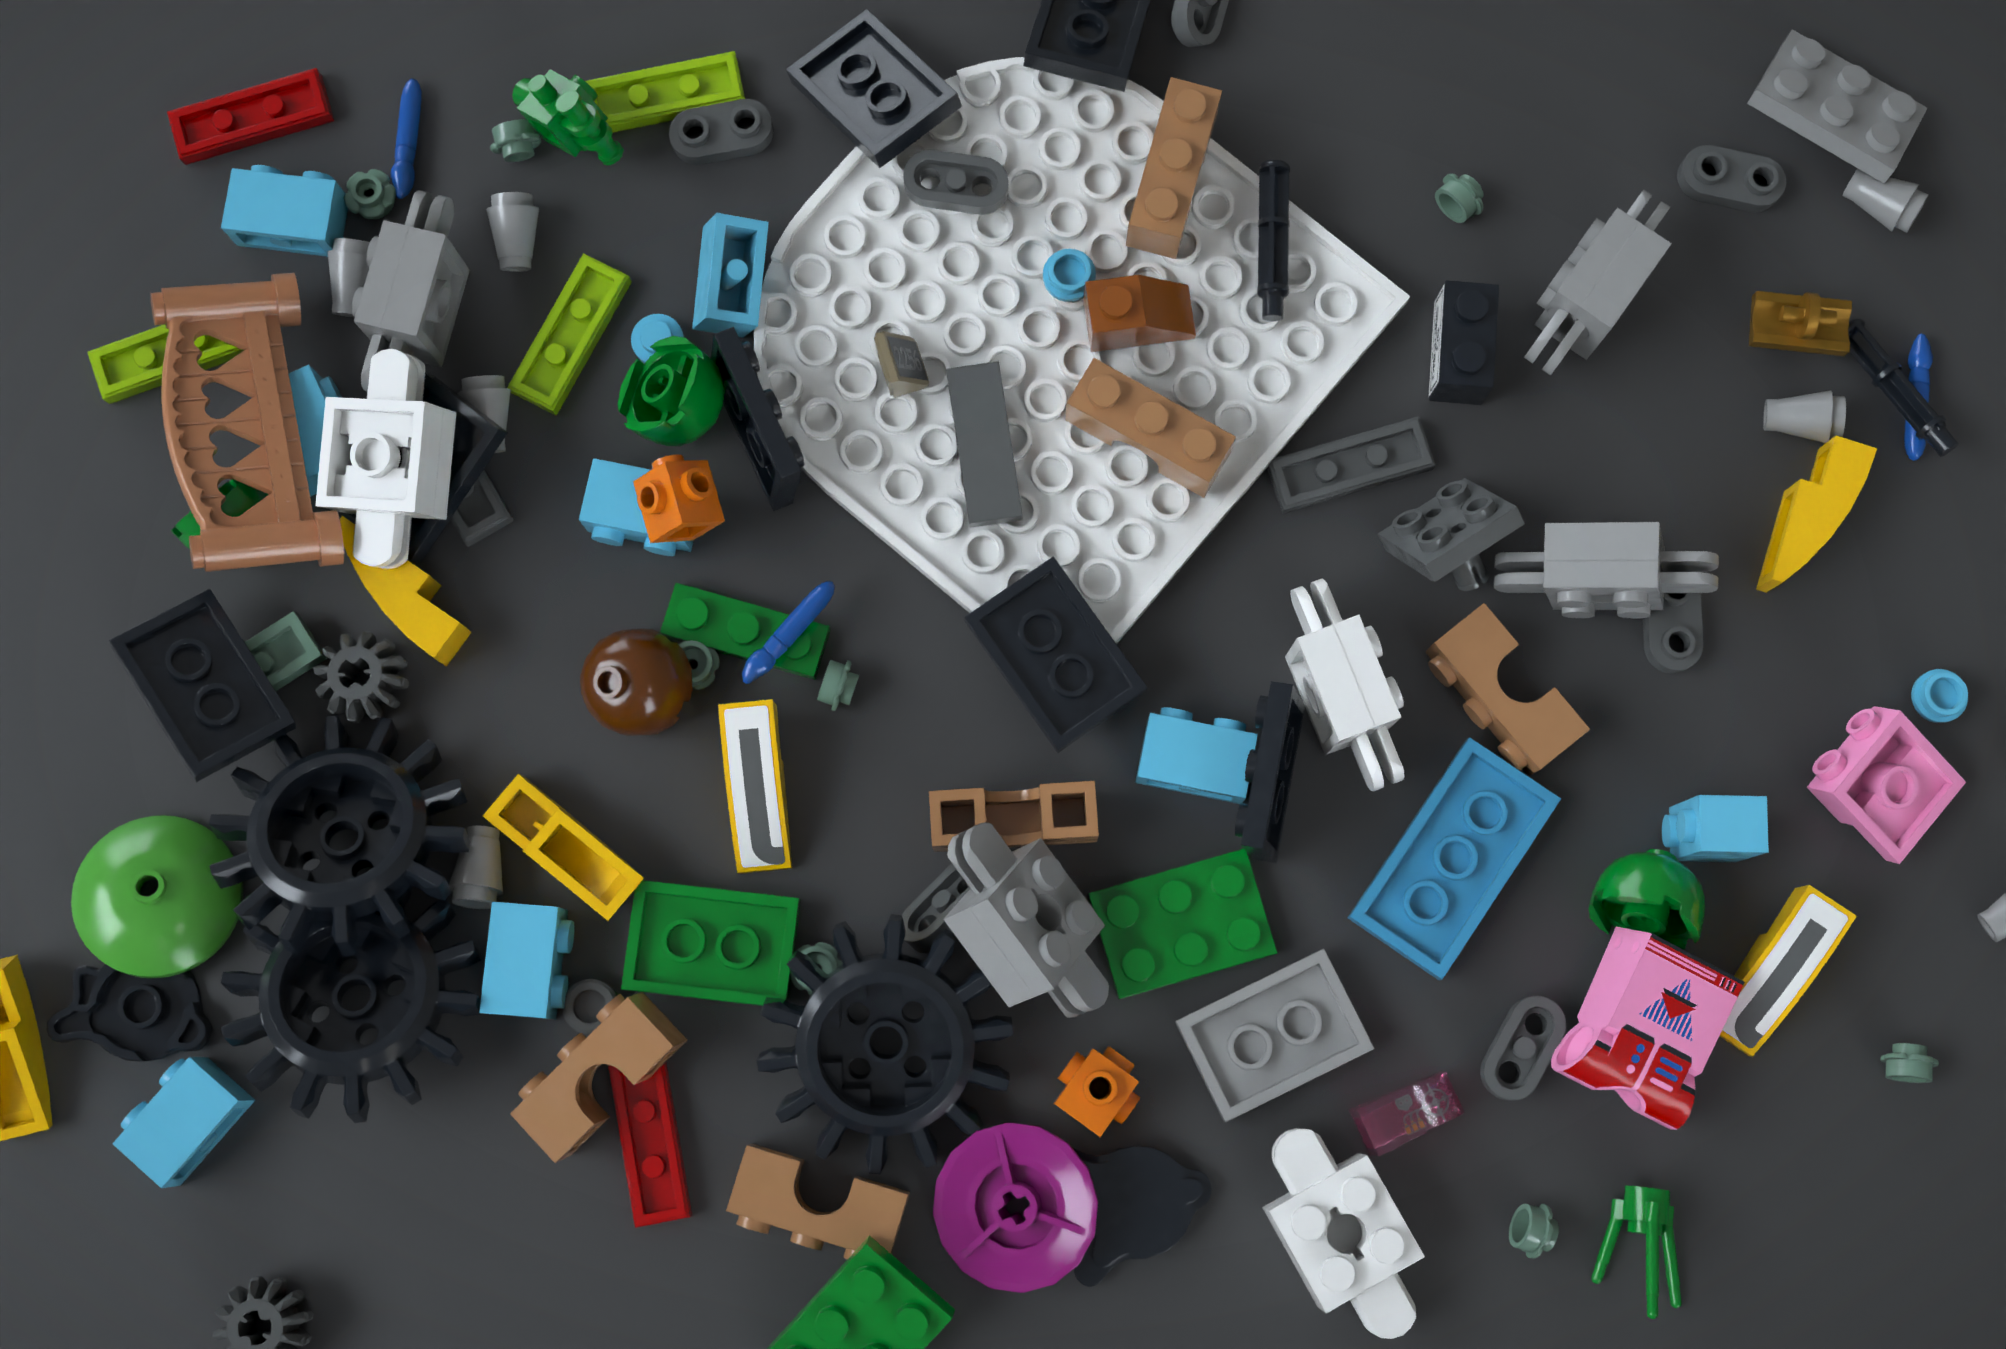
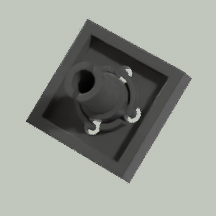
M1463 478L1460 481L1448 483L1440 488L1434 498L1417 509L1407 510L1399 514L1393 520L1392 525L1379 532L1378 536L1386 552L1431 581L1436 582L1452 572L1458 589L1470 591L1479 587L1474 577L1475 574L1478 575L1480 582L1483 584L1490 577V573L1479 553L1525 523L1517 506L1476 483Z

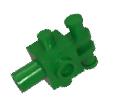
M550 69L545 76L537 75L532 79L524 78L515 85L512 98L515 105L518 106V111L546 142L573 157H576L581 150L596 151L599 160L604 165H612L622 157L624 153L623 146L618 141L612 139V128L606 122L608 117L594 102L598 94L582 78L573 75L571 79H568Z

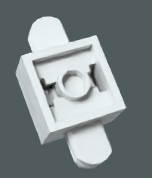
M394 349L381 350L372 356L367 399L326 397L315 505L347 514H356L353 556L362 564L382 569H393L406 563L409 552L412 518L447 519L456 412L423 402L425 364L415 356ZM400 450H401V452H402V462H401L400 468H398L399 463H400V459H401V456H400Z
M1323 578L1311 582L1310 587L1314 604L1303 586L1292 589L1290 592L1291 601L1305 635L1295 640L1285 658L1324 754L1328 755L1351 746L1365 783L1373 792L1384 787L1380 765L1391 783L1394 784L1404 780V769L1388 732V729L1401 718L1399 709L1404 707V702L1395 679L1392 676L1385 678L1377 658L1383 656V652L1374 628L1371 625L1364 627L1360 615L1342 620L1329 586Z
M1300 1128L1285 1131L1276 1139L1272 1147V1161L1289 1192L1262 1208L1317 1307L1328 1313L1350 1300L1368 1331L1380 1338L1393 1339L1403 1336L1411 1329L1416 1319V1306L1398 1272L1425 1256L1368 1155L1357 1153L1336 1164L1319 1134L1309 1129Z

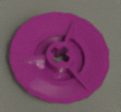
M1006 1122L976 1131L951 1151L936 1180L933 1215L942 1246L962 1272L991 1289L1025 1293L1054 1285L1080 1264L1096 1233L1099 1201L1089 1168L1068 1142L1040 1126ZM1011 1191L1017 1199L1025 1196L1029 1200L1030 1206L1023 1211L1025 1219L1018 1212L1009 1214L1006 1210L1005 1205L1011 1201Z

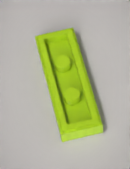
M735 51L586 81L598 94L594 102L608 117L606 122L613 132L673 121L679 113L687 109L745 99Z
M583 253L507 388L511 389V393L557 416L631 285L630 277Z
M166 325L149 329L87 352L104 401L111 404L162 386L163 361L169 333ZM202 335L194 341L195 346L202 351V356L197 363L204 370L226 363L244 351L209 335Z

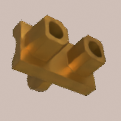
M1756 291L1752 295L1749 346L1845 356L1850 350L1848 327L1852 311V301L1821 298L1818 293L1806 292L1802 296Z

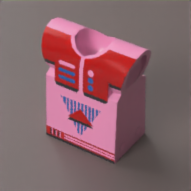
M1616 926L1577 1015L1579 1023L1563 1037L1555 1049L1551 1059V1068L1591 1090H1615L1633 1111L1670 1130H1677L1685 1124L1693 1107L1696 1088L1694 1077L1703 1072L1745 982L1652 933Z

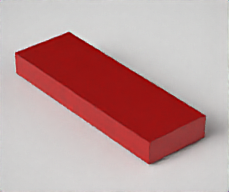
M317 68L167 111L179 159L185 165L334 121L323 78Z
M667 1062L649 1079L633 1085L619 1069L608 1065L635 1228L691 1217L692 1210Z

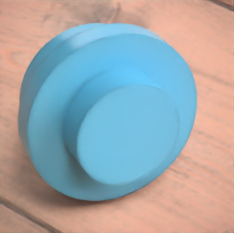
M1063 249L1055 252L1048 258L1043 269V282L1046 290L1054 298L1064 302H1075L1083 299L1085 282L1096 279V270L1092 260L1085 253L1076 249Z
M651 314L642 318L635 325L631 334V345L636 356L645 363L650 356L656 353L655 350L650 348L652 344L671 336L684 338V334L680 325L670 316Z
M1934 669L1917 678L1912 687L1911 699L1915 710L1924 719L1933 723H1946L1958 718L1964 712L1968 703V690L1964 681L1955 673L1945 669Z

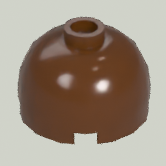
M653 629L620 630L599 640L587 655L580 674L581 695L589 713L602 727L626 736L657 735L674 726L680 718L676 716L681 711L683 703L689 702L693 691L692 669L684 650L676 642H670L664 635H661V632Z

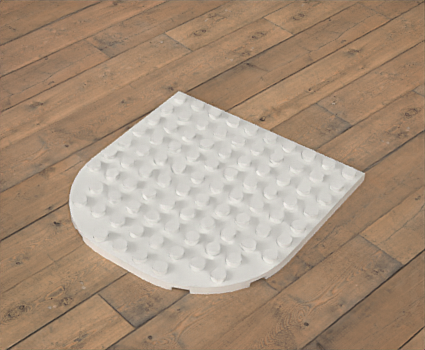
M1024 57L987 61L957 70L956 76L944 80L958 93L962 104L961 108L881 168L856 146L790 221L771 255L772 261L762 286L758 327L754 329V351L760 366L757 376L763 390L770 388L774 392L782 412V419L778 420L786 438L793 436L796 439L805 463L801 468L808 477L828 496L969 613L1054 556L1117 644L1265 471L1270 462L1276 458L1407 304L1410 296L1289 200V294L1284 298L1283 319L1280 321L1263 320L1262 299L1257 294L1259 176L1211 138L1197 180L1177 259L1126 246L1128 224L1164 101L1129 79L1125 92L1024 67ZM923 150H938L992 158L999 162L1007 172L1008 196L1001 208L985 215L923 207L914 203L905 191L903 180L904 167L910 157ZM929 176L922 180L921 185L932 189L938 186L940 181L936 177ZM984 183L978 184L973 188V192L979 196H985L992 190L989 185ZM1063 249H1076L1085 253L1092 260L1096 270L1095 280L1143 275L1186 284L1189 286L1196 338L1090 352L1083 299L1075 302H1064L1054 298L1046 290L1043 282L1044 265L1055 252ZM885 331L910 336L915 339L929 379V386L927 388L896 398L890 395L876 352L875 333ZM1093 358L1236 436L1231 453L1205 498L1158 473L1159 467L1157 463L1139 449L1116 440L1110 446L1065 421L1067 401ZM999 361L1023 520L970 528L946 369Z

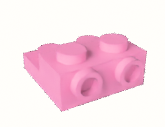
M1873 706L1871 709L1859 711L1848 721L1846 731L1850 735L1838 750H1829L1815 761L1812 771L1816 776L1807 788L1840 823L1853 825L1886 861L1900 864L1964 786L1966 781L1902 711Z

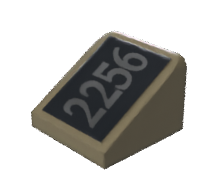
M885 331L875 333L876 352L890 395L896 398L927 388L929 386V379L915 339L910 336Z

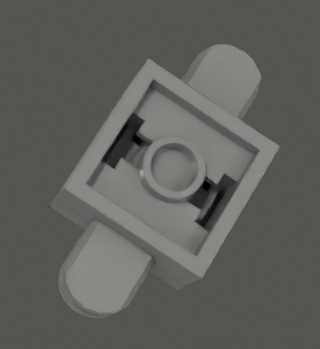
M1643 189L1627 213L1617 207L1606 224L1596 218L1536 303L1545 309L1534 324L1542 330V333L1524 358L1533 364L1551 337L1559 341L1560 344L1542 368L1547 374L1551 375L1569 349L1585 360L1588 359L1615 325L1672 243L1654 232L1659 222L1669 210V205L1661 201L1644 225L1636 220L1652 197V194Z
M420 190L416 191L412 198L405 225L383 220L379 237L374 236L370 241L367 250V266L369 267L364 287L359 286L352 301L354 322L370 340L361 372V386L365 391H368L371 358L381 350L394 349L415 356L425 364L438 367L443 365L470 271L448 238L454 217V204L450 197L438 195L433 200L431 193Z
M1659 522L1545 523L1544 552H1502L1495 555L1494 568L1511 573L1496 575L1494 577V589L1504 593H1546L1553 610H1562L1561 615L1568 618H1591L1595 616V610H1617V616L1622 618H1647L1651 616V610H1663L1664 593H1711L1718 589V577L1702 572L1717 569L1719 567V556L1708 551H1665Z
M979 823L952 837L948 845V858L970 889L943 920L1007 1006H1014L1048 992L1067 1018L1080 1016L1087 1011H1093L1104 1005L1108 997V982L1085 950L1105 925L1044 841L1040 838L1011 851L990 823Z

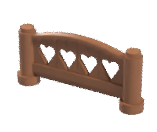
M295 273L272 274L271 281L161 288V292L150 293L154 325H166V329H169L163 361L161 388L162 414L167 446L181 490L201 529L200 535L189 536L193 569L204 568L205 572L314 560H318L320 567L344 564L343 536L337 510L313 512L283 346L280 327L301 325L300 297ZM202 335H209L244 351L218 369L207 371L202 369L197 363L202 356V351L195 346L194 341ZM215 382L252 398L226 417L215 419L210 417L205 411L210 403V399L203 394L202 388L208 383ZM224 430L258 444L260 447L235 465L221 467L213 460L218 447L210 441V436L216 431ZM225 479H234L269 495L242 515L231 517L226 515L221 509L226 496L218 490V485Z

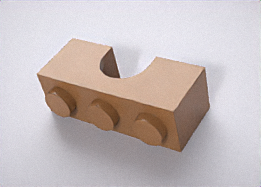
M1173 77L1170 78L1128 224L1126 246L1177 259L1197 180L1216 121L1222 90Z
M1096 358L1092 359L1066 404L1065 421L1110 446L1116 440L1139 449L1157 463L1159 467L1158 473L1205 498L1229 457L1236 436Z
M1483 603L1426 650V654L1431 658L1428 666L1434 676L1444 686L1449 688L1453 685L1466 700L1463 708L1469 718L1481 729L1488 727L1501 743L1498 746V750L1504 760L1519 771L1523 769L1528 776H1531L1587 733L1590 728L1555 687L1538 700L1529 703L1515 701L1502 691L1497 678L1498 667L1502 659L1513 651L1519 643L1487 605Z
M1095 781L1040 784L1037 788L1018 791H986L984 788L929 791L931 838L934 852H948V845L952 837L979 823L992 824L1009 848L1023 847L1040 838L1046 845L1097 842L1099 837Z
M643 992L629 996L626 999L621 994L613 998L596 1015L601 1024L587 1038L583 1033L575 1036L559 1051L557 1057L562 1062L548 1076L544 1071L540 1072L519 1091L518 1095L523 1101L510 1115L554 1163L571 1156L610 1118L608 1113L598 1104L592 1091L593 1076L601 1064L614 1066L633 1085L649 1079L688 1041Z
M753 1143L746 1145L726 1209L727 1212L739 1215L737 1225L765 1234H769L771 1225L792 1231L791 1242L815 1250H822L824 1242L846 1248L843 1256L845 1259H848L870 1235L892 1254L910 1195L909 1191L856 1176L853 1180L849 1196L841 1208L831 1212L817 1211L805 1203L799 1191V1178L805 1159Z

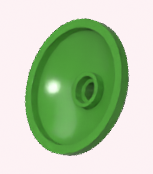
M165 815L149 816L117 827L93 846L82 861L76 874L72 889L71 907L73 920L79 936L86 947L99 960L109 967L130 976L164 978L184 973L199 966L224 945L239 919L233 909L243 900V883L221 889L213 878L209 865L234 857L221 839H217L214 832L186 818ZM146 881H158V889L153 895L141 896L140 890Z

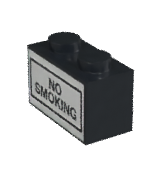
M1446 280L1434 302L1429 401L1482 405L1493 389L1499 299L1498 284Z

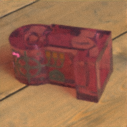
M1446 1071L1424 1077L1349 1109L1369 1155L1378 1157L1399 1148L1400 1145L1426 1134L1427 1130L1465 1113Z

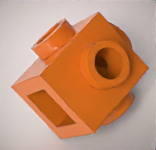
M679 454L665 456L652 462V470L633 481L638 506L643 515L650 543L693 541L725 522L708 460L684 461L683 455Z
M1109 1046L1103 1054L1093 1048L1086 1057L1077 1051L1058 1077L1066 1086L1054 1104L1101 1137L1113 1119L1122 1125L1141 1098L1133 1092L1139 1083L1137 1079L1130 1075L1135 1065ZM1096 1077L1104 1078L1109 1085L1108 1093L1100 1099L1094 1098L1089 1091V1085Z

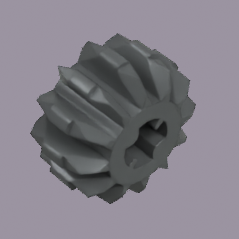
M363 631L357 642L348 633L341 634L340 644L342 650L339 652L330 646L323 647V654L331 659L328 666L318 665L313 668L315 675L326 679L325 682L315 689V692L322 699H330L327 708L330 713L339 716L346 712L348 721L359 724L365 713L372 720L379 721L383 717L382 703L394 709L400 707L399 699L391 694L394 689H407L409 681L404 677L395 675L407 666V661L400 655L392 656L395 649L394 643L386 638L377 643L376 636L373 633ZM359 669L370 676L367 683L363 686L353 679Z
M258 1276L249 1280L248 1290L242 1286H236L229 1290L228 1294L232 1305L219 1306L214 1312L219 1319L227 1322V1326L215 1330L212 1337L215 1340L228 1338L230 1345L226 1349H296L295 1346H303L310 1342L311 1335L307 1331L300 1329L299 1324L312 1320L314 1313L311 1310L298 1313L296 1306L305 1297V1292L296 1290L286 1295L287 1280L285 1278H275L268 1286L264 1277ZM256 1319H270L272 1324L271 1331H257L255 1326Z

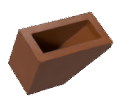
M1143 275L1085 282L1083 304L1090 352L1196 338L1188 285Z

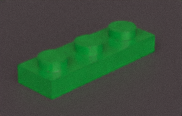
M676 582L660 632L666 638L680 642L683 640L698 641L706 647L715 649L718 653L747 661L752 653L763 648L770 636L773 635L789 614ZM813 621L797 640L787 648L788 650L776 659L773 668L816 680L831 631L830 626Z

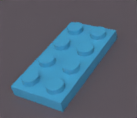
M1469 737L1465 740L1347 918L1437 980H1442L1561 798Z

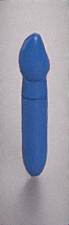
M412 78L406 82L401 95L395 144V163L391 168V180L395 187L396 198L403 199L410 193L415 181L413 165L417 147L422 91L418 81Z
M1921 333L1914 340L1908 355L1907 364L1910 369L1908 380L1929 404V369L1933 363V354L1929 340L1925 334ZM1905 419L1904 446L1909 459L1915 461L1922 456L1926 441L1924 439L1919 440L1915 436L1917 432Z
M826 581L816 586L776 629L773 635L770 636L763 648L756 650L750 655L742 672L745 684H750L767 674L774 667L776 659L788 650L787 648L797 640L822 612L834 594L835 585L833 582Z

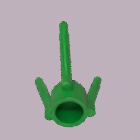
M1625 1186L1624 1200L1612 1199L1611 1218L1596 1259L1591 1280L1595 1284L1602 1282L1623 1220L1628 1221L1627 1232L1646 1235L1647 1316L1650 1319H1656L1658 1317L1659 1236L1662 1238L1670 1304L1673 1308H1679L1682 1304L1673 1230L1674 1207L1670 1206L1669 1190Z

